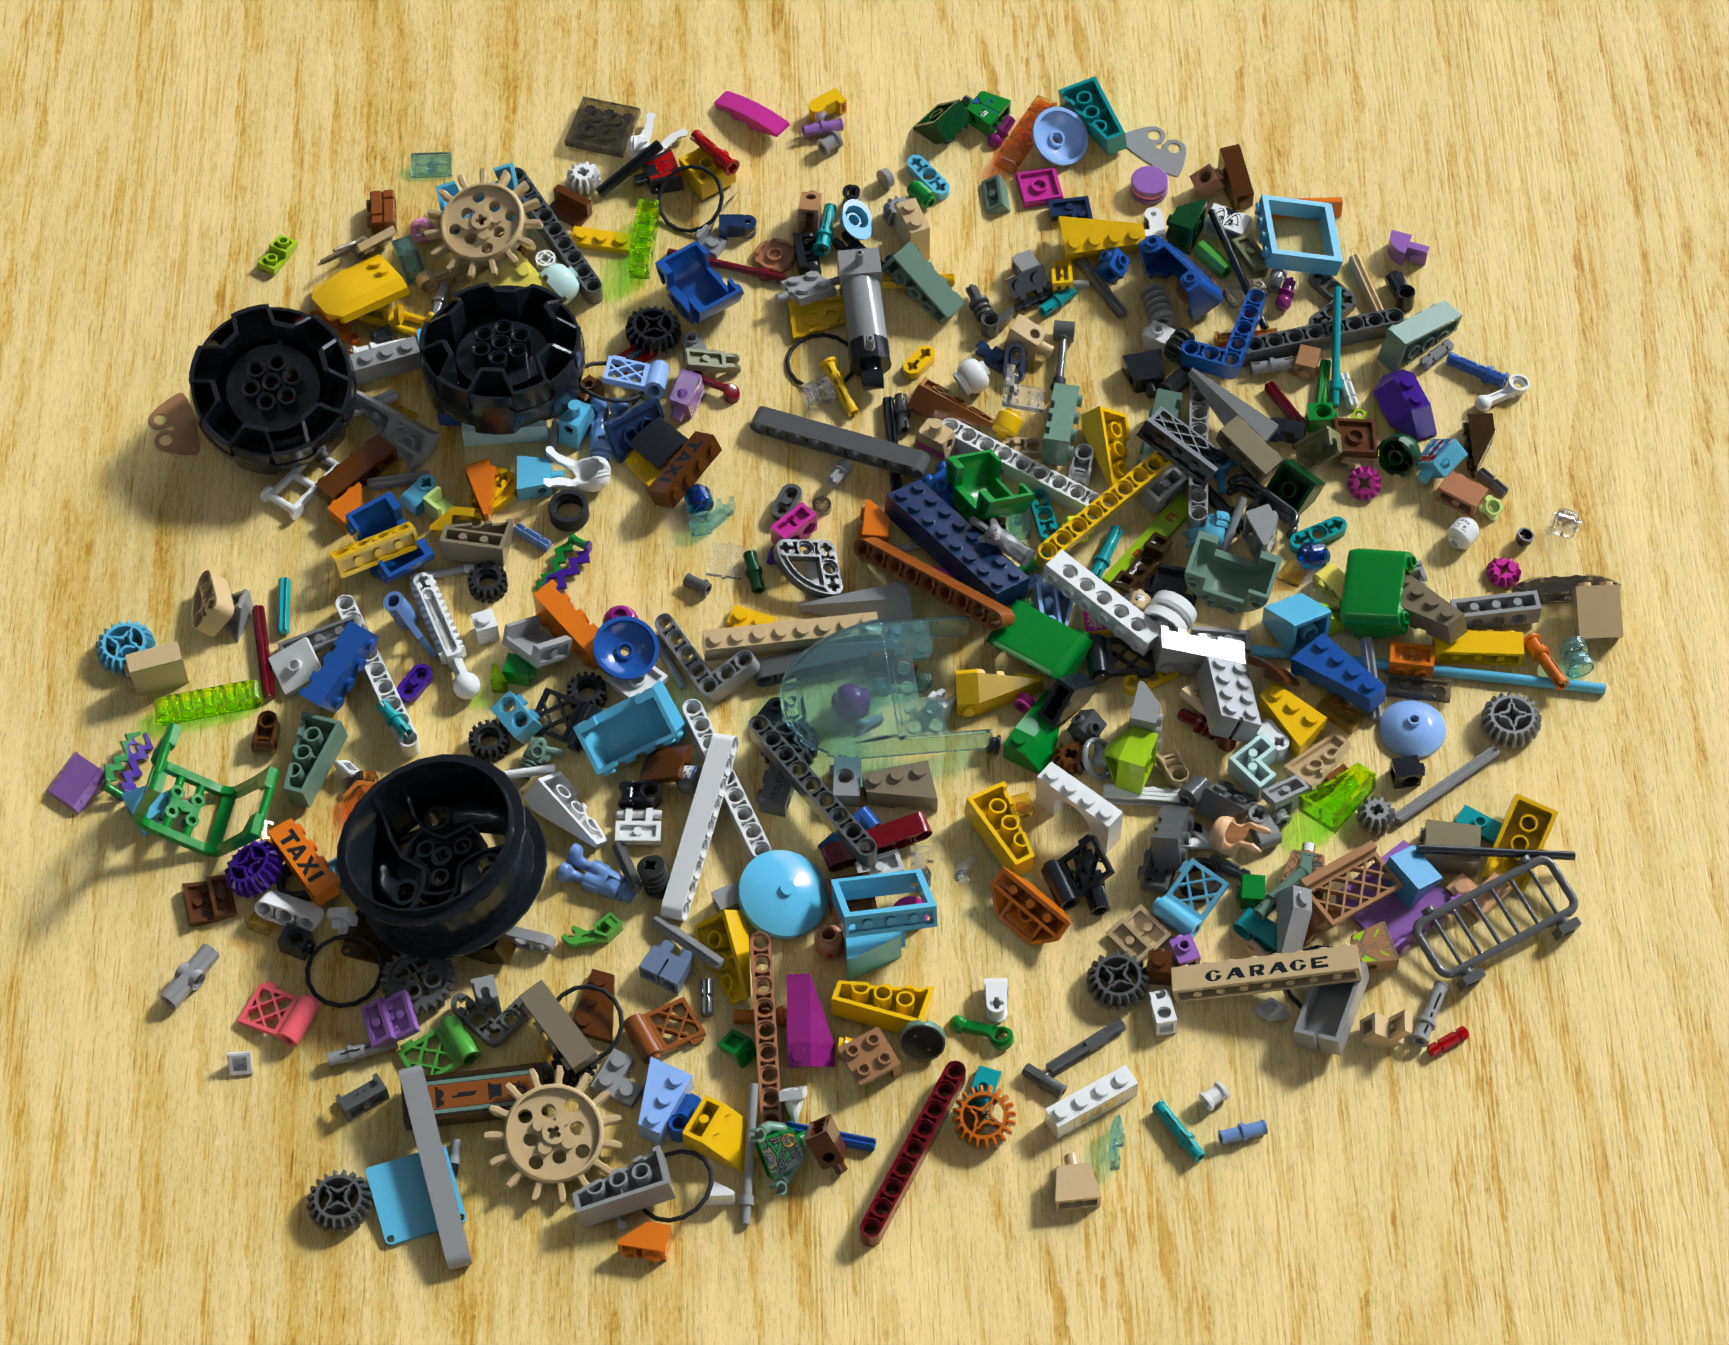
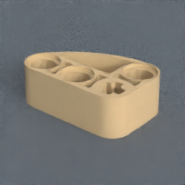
M205 570L201 574L194 592L190 613L191 626L193 629L209 637H214L232 617L234 604L227 579L210 570Z

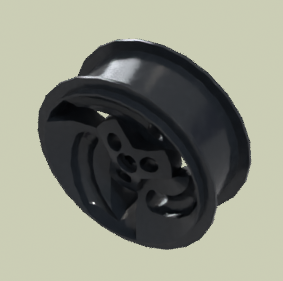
M441 754L418 759L393 770L376 782L355 804L343 825L337 845V872L345 893L355 907L364 912L367 923L382 942L396 952L417 959L443 960L470 954L492 944L510 931L528 912L542 887L547 868V844L541 826L528 808L523 805L519 790L505 772L488 761L469 755ZM445 820L441 825L436 826L439 822ZM419 825L422 830L415 834L407 844L404 852H402L400 838ZM480 833L506 835L503 845L488 848V844ZM492 865L485 874H482L486 866ZM402 890H415L410 899L399 900V894ZM427 902H428V903H431V904H438V905H433V906L425 907Z

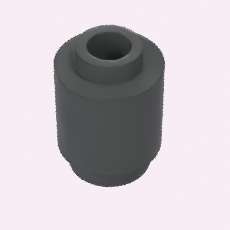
M1201 775L1192 777L1178 791L1181 804L1194 808L1200 802L1205 788L1210 786L1208 780Z

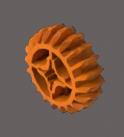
M979 1085V1092L977 1093L971 1087L970 1093L972 1095L968 1096L967 1093H962V1097L965 1099L964 1102L959 1099L956 1100V1104L961 1108L952 1109L954 1114L959 1115L952 1118L953 1123H960L954 1127L955 1132L963 1130L959 1138L963 1140L968 1136L966 1141L968 1146L973 1141H976V1149L980 1148L981 1142L984 1143L986 1150L989 1149L988 1142L991 1141L994 1147H998L996 1139L1000 1138L1002 1142H1005L1006 1138L1003 1133L1012 1134V1130L1007 1126H1015L1016 1124L1015 1121L1009 1119L1016 1116L1015 1111H1008L1014 1107L1013 1102L1005 1104L1009 1096L1006 1094L1000 1098L1002 1091L999 1088L993 1094V1087L991 1085L988 1086L987 1092H984L983 1085ZM977 1100H989L983 1107L971 1106ZM996 1103L1002 1108L1004 1113L1002 1123L992 1115ZM966 1111L975 1118L972 1131L967 1128L964 1122ZM986 1112H989L988 1118L990 1120L984 1119L979 1123L980 1117L977 1114L984 1115ZM985 1127L998 1129L989 1135H978Z

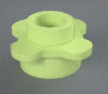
M1487 495L1483 505L1479 506V512L1486 514L1489 520L1492 521L1497 519V514L1503 509V504L1498 499L1493 498L1492 495Z

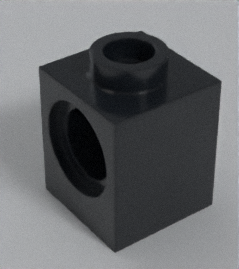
M1418 755L1391 759L1389 772L1394 789L1421 785L1422 777L1425 776V767L1423 763H1420Z
M288 922L277 940L280 952L303 961L306 960L309 954L311 955L316 946L312 931ZM297 941H302L300 944H294Z

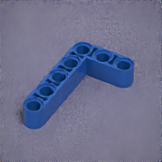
M1252 289L1247 293L1225 349L1194 340H1187L1181 347V364L1187 368H1194L1197 371L1225 379L1236 378L1239 375L1264 310L1265 293L1259 289Z

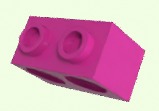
M801 502L770 526L771 541L776 545L782 539L807 538L817 530V514Z

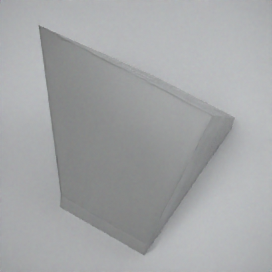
M247 589L231 595L234 613L224 625L237 643L253 609L251 595Z

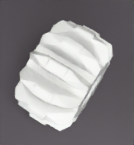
M588 161L585 164L579 162L577 166L572 165L571 170H568L567 184L573 192H578L580 195L586 192L589 195L590 191L596 192V188L601 184V173L595 164L590 165Z

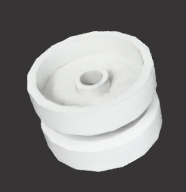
M1168 590L1158 591L1150 601V605L1143 612L1160 626H1168V630L1175 632L1178 629L1187 630L1188 632L1197 619V612L1193 605L1183 596Z

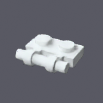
M633 808L617 810V819H625V821H616L615 842L620 841V843L625 845H661V821H653V819H662V810H653V808H646V810H633ZM633 819H645V821H633Z

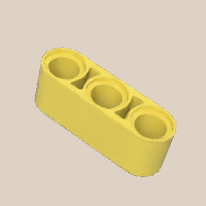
M1329 563L1313 574L1312 579L1314 584L1334 604L1341 608L1345 574L1336 565Z

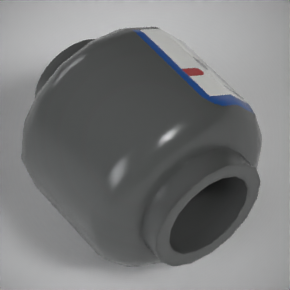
M684 766L682 781H675L681 793L695 795L702 766Z

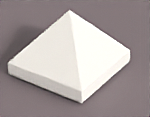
M337 760L334 762L341 781L351 779L356 772L360 771L349 760Z
M250 1051L227 1053L229 1076L253 1074Z

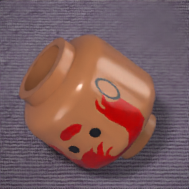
M833 924L819 927L814 934L816 952L824 958L838 956L844 948V936L841 929Z

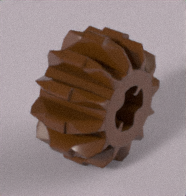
M1069 739L1067 745L1060 742L1059 748L1053 750L1052 762L1074 777V774H1077L1081 777L1083 771H1086L1082 762L1083 747H1080L1079 741L1076 744H1072Z

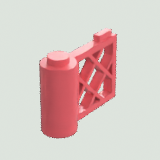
M268 981L265 984L260 983L239 1016L238 1023L279 1038L285 1044L296 1047L320 1009L318 999L310 994L299 997L279 990V985ZM263 992L272 995V999L262 1003L259 1002ZM284 1000L292 1001L289 1007L279 1010L277 1003ZM275 1005L276 1012L266 1016L263 1015V1008ZM259 1010L261 1018L253 1021L247 1020L250 1013ZM279 1018V1023L275 1030L267 1027V1021Z

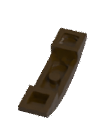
M1154 532L1144 543L1143 552L1126 571L1121 570L1110 582V586L1128 594L1140 589L1152 577L1165 559L1173 544V539Z

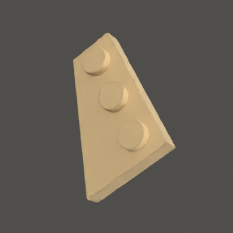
M1333 732L1285 764L1284 771L1291 777L1297 774L1311 786L1310 791L1314 792L1351 748L1350 742L1337 732Z

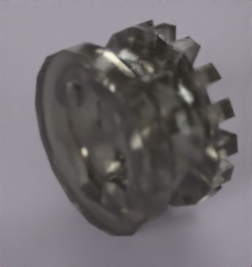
M823 495L822 497H815L812 502L813 512L820 517L829 515L832 510L831 500ZM820 504H824V508L822 510L821 508L819 509Z

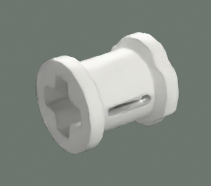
M1220 1081L1214 1082V1086L1205 1093L1201 1092L1198 1094L1200 1102L1208 1111L1214 1110V1106L1223 1099L1227 1100L1230 1098L1228 1090Z

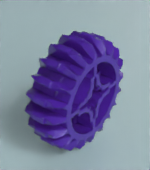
M260 839L257 842H251L250 845H245L241 850L238 849L235 855H231L232 860L227 862L228 868L224 870L226 873L224 878L228 887L233 892L247 899L251 896L256 898L258 893L264 894L267 888L271 889V885L277 883L276 878L282 875L280 870L284 868L282 864L284 859L276 846Z

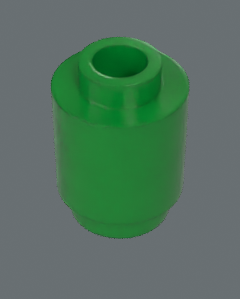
M914 180L908 185V196L916 198L922 209L930 208L935 204L936 193L922 181Z

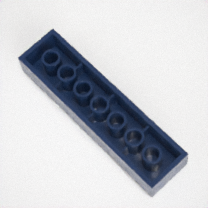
M922 480L914 481L886 495L884 513L956 580L1006 607L1013 604L1016 599L1021 600L1022 597H1027L1030 577L994 545L980 542L977 538L982 534Z

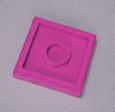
M1055 167L1015 173L1024 208L1048 205L1049 200L1064 199Z

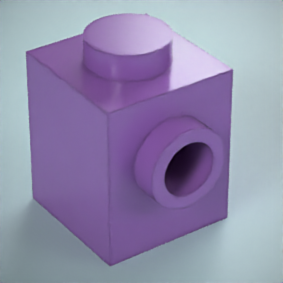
M1191 934L1177 935L1169 940L1168 952H1172L1174 967L1200 964L1201 956Z

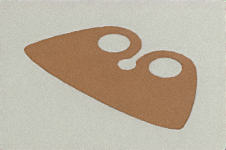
M178 393L157 407L149 417V423L153 428L164 429L169 425L175 426V429L172 431L165 430L158 433L155 437V445L158 449L165 452L197 455L200 443L195 417L186 396L183 393ZM159 414H163L167 417V421L162 425H157L154 422V418ZM163 435H170L173 441L171 444L164 446L160 444L159 439Z

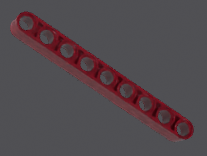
M951 1061L945 1066L860 1224V1239L865 1246L875 1247L881 1242L966 1082V1068L962 1062ZM952 1073L960 1074L959 1077H952L950 1075ZM942 1092H947L950 1095L947 1097H943L940 1094ZM935 1111L940 1114L938 1116H931L929 1113ZM927 1131L929 1132V1134L923 1136L920 1135L919 1132ZM915 1150L919 1153L917 1155H910L908 1152ZM900 1170H906L908 1171V1174L900 1175L897 1172ZM896 1190L898 1193L890 1195L887 1191ZM881 1209L887 1211L884 1215H879L876 1212ZM870 1229L876 1231L873 1235H868L865 1232Z

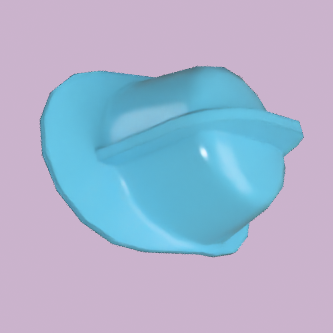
M855 199L848 200L843 205L839 218L840 225L844 231L846 230L854 238L866 240L871 236L872 232L871 213L863 202Z

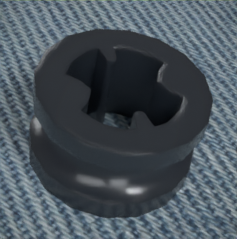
M992 734L988 735L987 754H990V752H994L995 755L999 754L1001 735L996 737Z

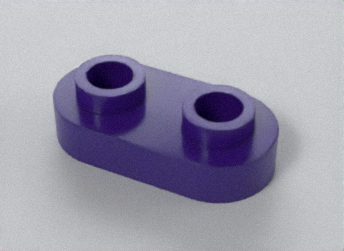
M415 665L400 682L397 692L402 702L412 703L416 701L432 682V670L428 665Z

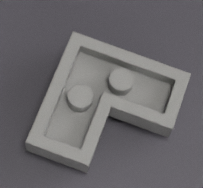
M614 1048L592 1082L591 1090L599 1094L608 1090L611 1093L609 1099L633 1109L644 1091L643 1086L625 1078L635 1063L634 1057Z

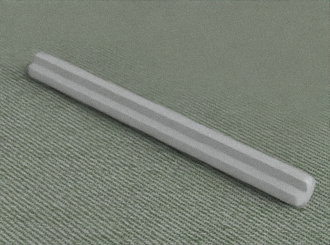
M1495 746L1489 747L1398 810L1394 815V821L1398 825H1402L1497 759L1500 751Z

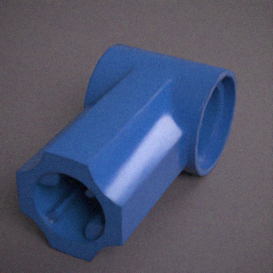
M693 1093L686 1094L676 1113L669 1118V1137L672 1141L683 1143L682 1132L702 1100L699 1096ZM677 1126H682V1127H684L683 1129H679V1130H678V1129H675V1127H677Z

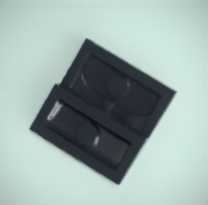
M659 416L642 429L628 445L661 471L688 441V438Z

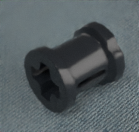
M849 184L843 188V205L851 199L860 201V188L857 185Z
M389 323L380 329L369 330L371 340L375 344L395 340Z

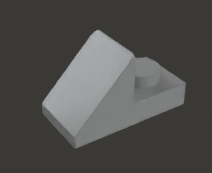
M1296 774L1261 790V798L1274 810L1282 807L1289 814H1292L1310 792L1311 786Z

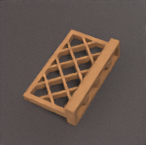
M1372 840L1300 879L1298 886L1312 889V906L1330 928L1337 926L1399 891L1404 886L1376 852L1377 846ZM1374 860L1379 866V871L1367 869V863ZM1352 871L1362 873L1361 881L1349 879V873ZM1365 874L1378 877L1377 885L1364 882ZM1381 878L1389 879L1394 886L1390 888L1380 886ZM1334 881L1344 883L1343 891L1331 889V883ZM1348 884L1360 887L1359 895L1347 892ZM1363 889L1376 890V895L1373 898L1363 896ZM1316 891L1326 893V900H1317L1313 893ZM1330 894L1342 897L1341 905L1329 902ZM1346 898L1358 900V906L1355 908L1345 906ZM1328 908L1340 910V916L1333 920L1327 913Z

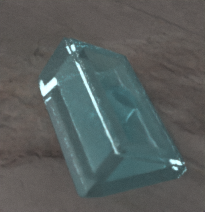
M451 152L411 153V177H452Z
M1030 507L1024 513L1008 516L1009 532L1018 540H1030Z

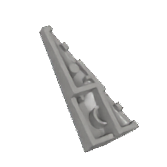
M1192 368L1188 373L1189 378L1196 384L1199 392L1208 401L1209 406L1223 426L1238 415L1249 424L1256 434L1262 436L1266 443L1278 430L1279 425L1196 369Z
M903 581L800 603V612L803 615L805 613L819 614V617H826V615L839 616L877 611L879 623L887 624L888 627L898 625L905 626L909 630L914 629L909 586Z

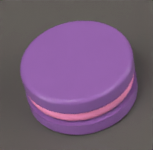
M1155 166L1138 168L1131 177L1130 191L1133 198L1140 203L1148 205L1161 202L1168 193V176L1162 169Z

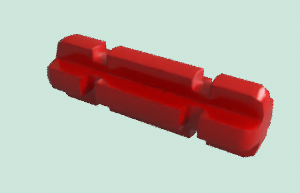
M1464 1026L1455 1029L1456 1032L1452 1031L1438 1039L1437 1043L1433 1042L1428 1045L1427 1053L1432 1058L1439 1056L1440 1052L1444 1053L1458 1045L1459 1041L1463 1042L1468 1039L1470 1035L1468 1030Z

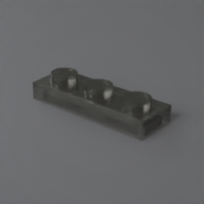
M1385 673L1384 685H1386L1387 697L1450 703L1452 680Z

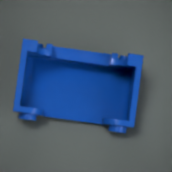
M1156 235L1148 236L1138 243L1144 273L1150 279L1154 275H1162L1164 279H1167L1174 274L1180 280L1181 287L1187 293L1189 303L1187 313L1194 322L1222 302V290L1182 251Z

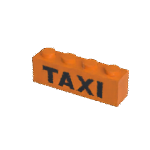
M289 818L267 831L271 843L278 848L284 862L316 907L341 894L339 877L335 872L331 873L329 871V864L323 855L318 856L316 845L311 839L307 840L305 838L306 833L300 823L295 824L293 819Z

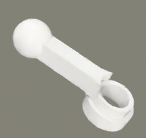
M1514 374L1509 378L1507 387L1489 395L1478 396L1475 400V407L1479 411L1484 412L1489 410L1492 405L1509 398H1515L1516 395H1522L1528 391L1530 381L1524 375ZM1513 384H1519L1523 388H1517Z

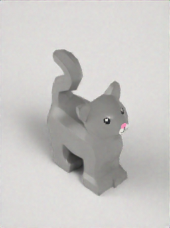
M974 516L969 518V522L985 533L977 538L980 542L994 545L998 550L1011 557L1023 567H1026L1036 554L1028 545L1018 540L1004 528L1002 529L996 519L991 518L989 527Z

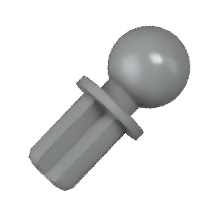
M847 459L837 461L826 480L830 487L833 488L840 481L846 479L847 475L852 471L851 462Z

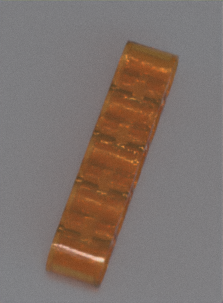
M1039 95L1035 97L995 159V167L1012 174L1018 170L1034 146L1032 126L1035 119L1044 110L1057 107L1056 102Z

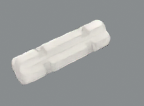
M1347 372L1340 373V380L1342 381L1341 391L1346 401L1347 409H1356L1359 403L1357 397H1355L1356 394L1352 382L1349 381L1351 380Z

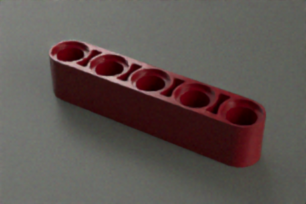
M916 812L865 830L877 845V855L918 843L929 838L933 833L924 812ZM839 840L829 843L821 849L829 872L840 871L854 866V862H857ZM864 851L863 853L868 854L871 851Z

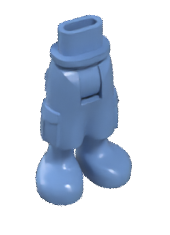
M593 397L590 400V405L597 419L592 421L590 427L589 456H600L608 461L611 460L613 451L603 424L622 415L629 407V403L611 402V405H609L608 402ZM609 410H610V411H611V417H610V419L606 422V419H607V416H608Z
M577 843L571 847L567 856V863L563 862L556 874V880L560 882H578L583 890L593 894L598 893L606 898H617L619 902L624 900L631 903L636 895L635 892L630 891L625 877L612 870L610 866L599 860L589 862L585 859L583 847ZM573 867L587 871V873L582 874L576 871Z

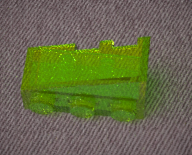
M1356 763L1336 774L1334 779L1327 783H1320L1307 794L1304 792L1299 795V811L1333 833H1336L1357 810L1358 806L1362 804V801L1365 798L1367 799L1376 789V773L1360 763Z

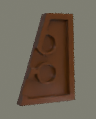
M592 969L587 984L604 988L615 997V976ZM584 989L573 1016V1022L585 1037L612 1044L614 1026V1004L612 1000L602 992Z

